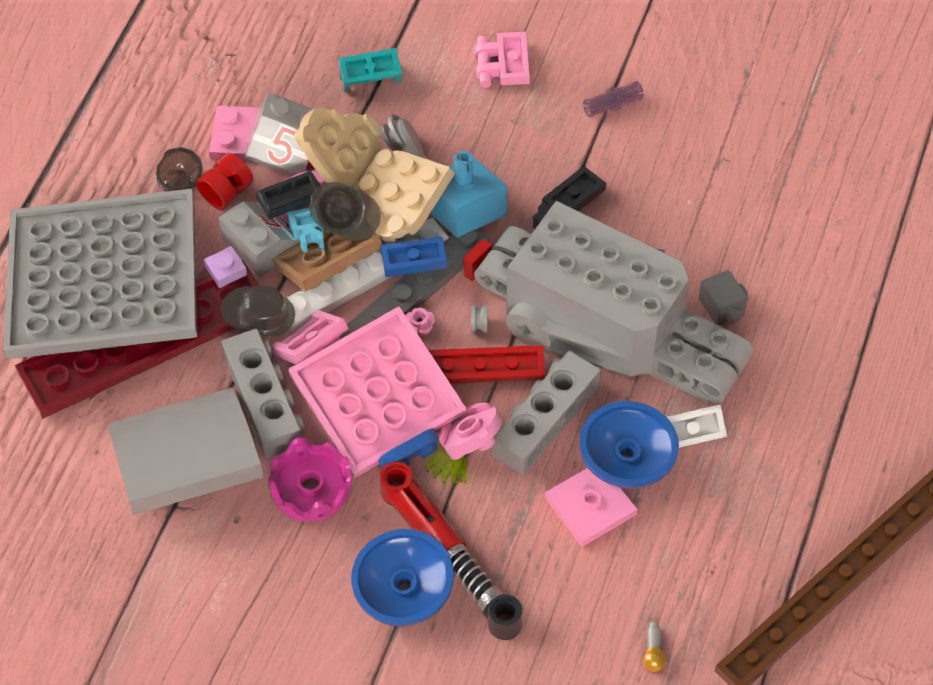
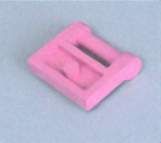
M317 310L310 316V320L285 340L282 342L277 341L270 346L273 357L279 362L286 360L297 365L323 350L326 346L337 342L340 336L349 328L343 318Z

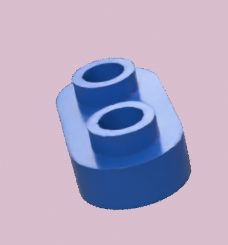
M434 428L428 429L382 455L378 462L382 468L391 462H402L409 466V460L419 455L421 459H424L438 450L436 444L439 442V437Z

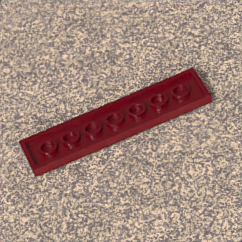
M241 260L246 267L247 275L221 288L218 287L211 275L196 281L197 337L33 356L14 365L42 419L272 312L271 302L245 261Z

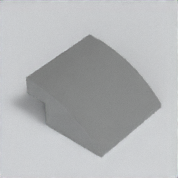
M232 387L107 423L133 515L263 477L261 462Z

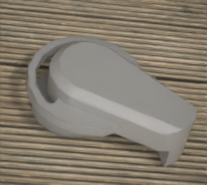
M395 114L389 116L388 125L383 124L380 127L383 135L382 138L387 146L393 151H398L402 148L404 152L426 159L412 124Z

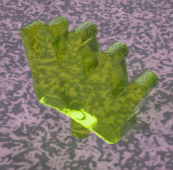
M438 450L435 452V456L425 465V471L429 472L434 467V472H432L434 479L442 472V483H445L452 474V484H456V480L461 474L462 482L466 483L468 462L466 458L453 460L448 454Z

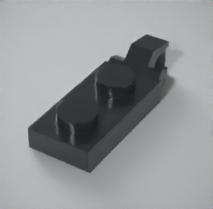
M585 166L581 167L542 198V203L538 206V212L532 217V228H537L556 201L576 211L581 210L606 190V182Z

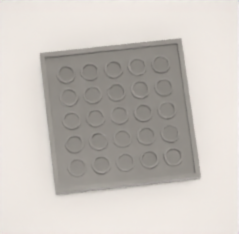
M193 189L10 210L3 345L6 359L197 337L195 202Z

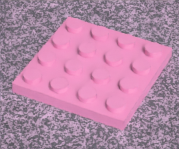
M399 306L288 369L289 375L335 448L342 456H347L354 478L379 464L378 459L391 449L428 429L434 428L437 431L467 412L463 402Z

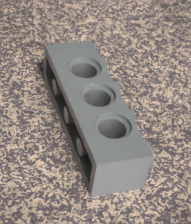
M254 329L221 340L225 362L265 459L282 454L288 449L292 440L301 437V434L305 433V428L300 415H293L291 408L294 407V402L289 389H282L280 382H283V376L277 363L272 365L270 357H273L267 338L262 340L258 330ZM262 391H269L268 393L264 394L260 393ZM274 416H279V417H280V418H278V419H270L271 417H274Z
M570 350L562 359L557 358L551 365L543 381L538 380L533 385L529 397L524 403L519 402L514 407L510 419L504 426L501 425L499 431L494 436L496 442L492 446V456L524 476L600 387L601 369ZM564 387L567 390H560L558 388ZM546 409L549 412H540L539 410ZM520 432H529V433H531V434H529V435H521V434H519V433H520Z

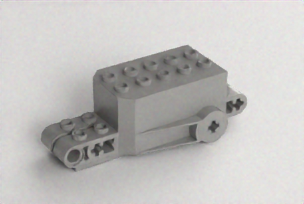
M558 201L553 204L532 234L515 226L508 227L474 273L475 279L482 287L507 299L506 326L523 343L530 346L543 345V349L563 356L570 350L594 366L629 377L647 373L707 404L709 401L713 403L723 402L738 376H740L754 354L753 346L743 337L685 309L689 279L682 261Z

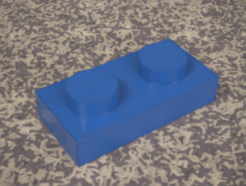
M442 236L380 245L385 277L447 268Z

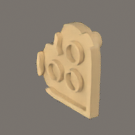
M319 107L304 115L300 128L295 132V141L343 205L350 203L361 190L359 181L364 176L367 168L375 160L377 153L380 152L379 137L383 135L377 122L368 114L361 115L351 112L342 115L336 109L329 110Z
M388 149L381 150L377 153L375 160L367 168L364 176L359 181L360 189L372 203L370 209L365 214V221L369 224L371 230L379 235L384 242L396 243V238H401L408 233L414 235L428 218L455 173L448 166L407 152H390Z

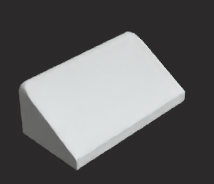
M721 405L666 416L676 430L679 448L728 437Z

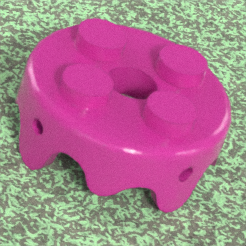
M303 437L292 440L288 449L282 454L275 456L271 463L268 484L275 506L286 516L298 521L314 522L333 516L346 504L351 493L352 478L347 456H342L328 442L323 445H312ZM307 479H316L320 482L314 489L302 487V483Z

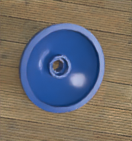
M620 401L597 409L587 418L580 433L579 448L587 468L602 481L621 488H642L660 481L672 470L678 456L679 440L670 420L657 409L639 402ZM626 454H627V455H630L632 458H626V457H623L622 455H626Z
M412 529L392 530L372 539L359 552L351 573L352 590L362 610L376 621L392 626L418 624L435 615L447 602L454 583L452 561L444 546L429 534ZM404 583L411 585L407 590L399 589Z

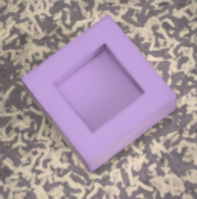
M232 246L204 259L206 269L219 288L247 275L246 267Z

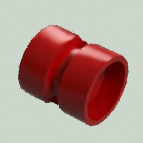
M226 153L214 164V169H208L196 181V187L201 196L211 206L219 210H224L236 198V194L242 193L254 181L253 174L246 163L232 153Z

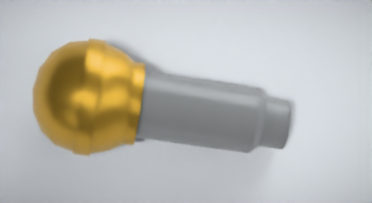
M651 622L647 630V650L642 658V663L646 670L656 673L664 669L667 659L661 649V630L659 629V624Z

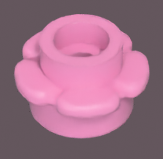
M415 308L412 312H408L405 315L420 338L430 334L433 329L432 325L435 323L433 313L427 312L425 308Z

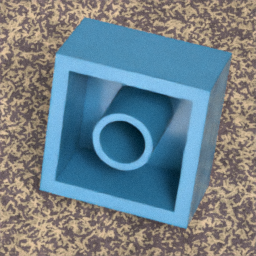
M460 151L459 155L457 153L454 154V164L448 167L453 170L455 175L430 213L457 238L508 215L507 185L475 159L472 153L467 151Z

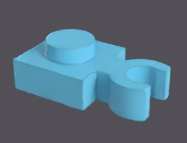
M317 206L287 213L294 240L300 239L303 252H308L307 245L309 243H317L320 249L324 248V226Z

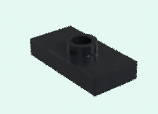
M312 171L256 191V199L269 220L325 198V191Z

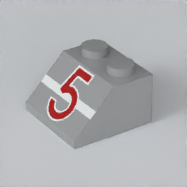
M268 92L258 110L245 158L291 176L305 172L308 159L302 148L295 141V132L300 128L304 115L313 109Z
M243 201L218 217L222 240L229 247L232 246L236 254L245 261L258 277H261L275 267L273 258L300 243V239L294 240L289 223L282 215L269 220L257 202Z

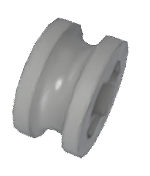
M472 304L471 333H475L478 329H481L483 333H487L488 305L484 304L483 307L478 308L476 304Z

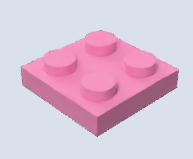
M217 105L209 148L210 159L219 160L226 153H232L242 161H251L246 159L245 155L259 110L258 107Z

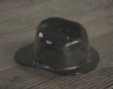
M339 182L325 183L318 187L311 196L309 204L310 215L315 223L324 230L352 241L365 240L372 236L380 225L381 212L375 199L346 184Z
M245 286L237 288L230 292L222 301V317L228 325L244 331L257 329L261 336L274 337L287 332L294 324V306L288 298L284 297L279 290L272 286Z

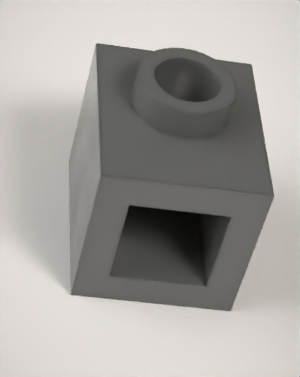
M726 270L701 281L699 300L714 323L720 326L727 322H736L745 315L748 294L742 284H738L731 272Z

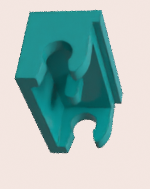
M396 48L338 58L343 92L350 91L351 85L394 78L395 83L401 82L402 70Z

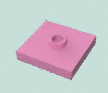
M588 468L545 492L546 501L581 547L637 515V508L620 487L602 481Z

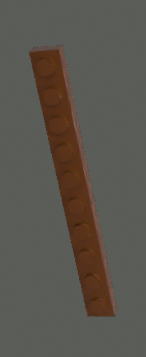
M933 469L715 666L714 672L728 685H751L933 518Z

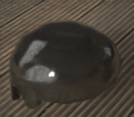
M184 147L168 149L156 167L155 175L158 186L165 192L193 189L194 191L197 188L196 181L203 173L201 158L193 150Z

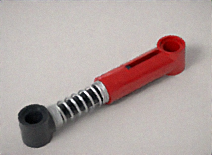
M391 462L384 466L380 472L381 496L388 505L394 506L412 530L429 534L444 546L452 561L457 580L462 581L464 588H468L467 592L473 595L474 601H479L478 606L482 609L483 615L488 620L490 633L500 640L515 638L522 629V605L520 601L514 596L503 594L497 586L491 585L492 579H487L486 572L480 571L481 566L475 565L476 560L469 558L470 552H467L466 542L414 480L409 466L402 462ZM395 482L403 483V484L400 485V486H392V485H391L392 483H395ZM502 614H507L512 616L513 618L510 620L503 621L500 620L498 616Z

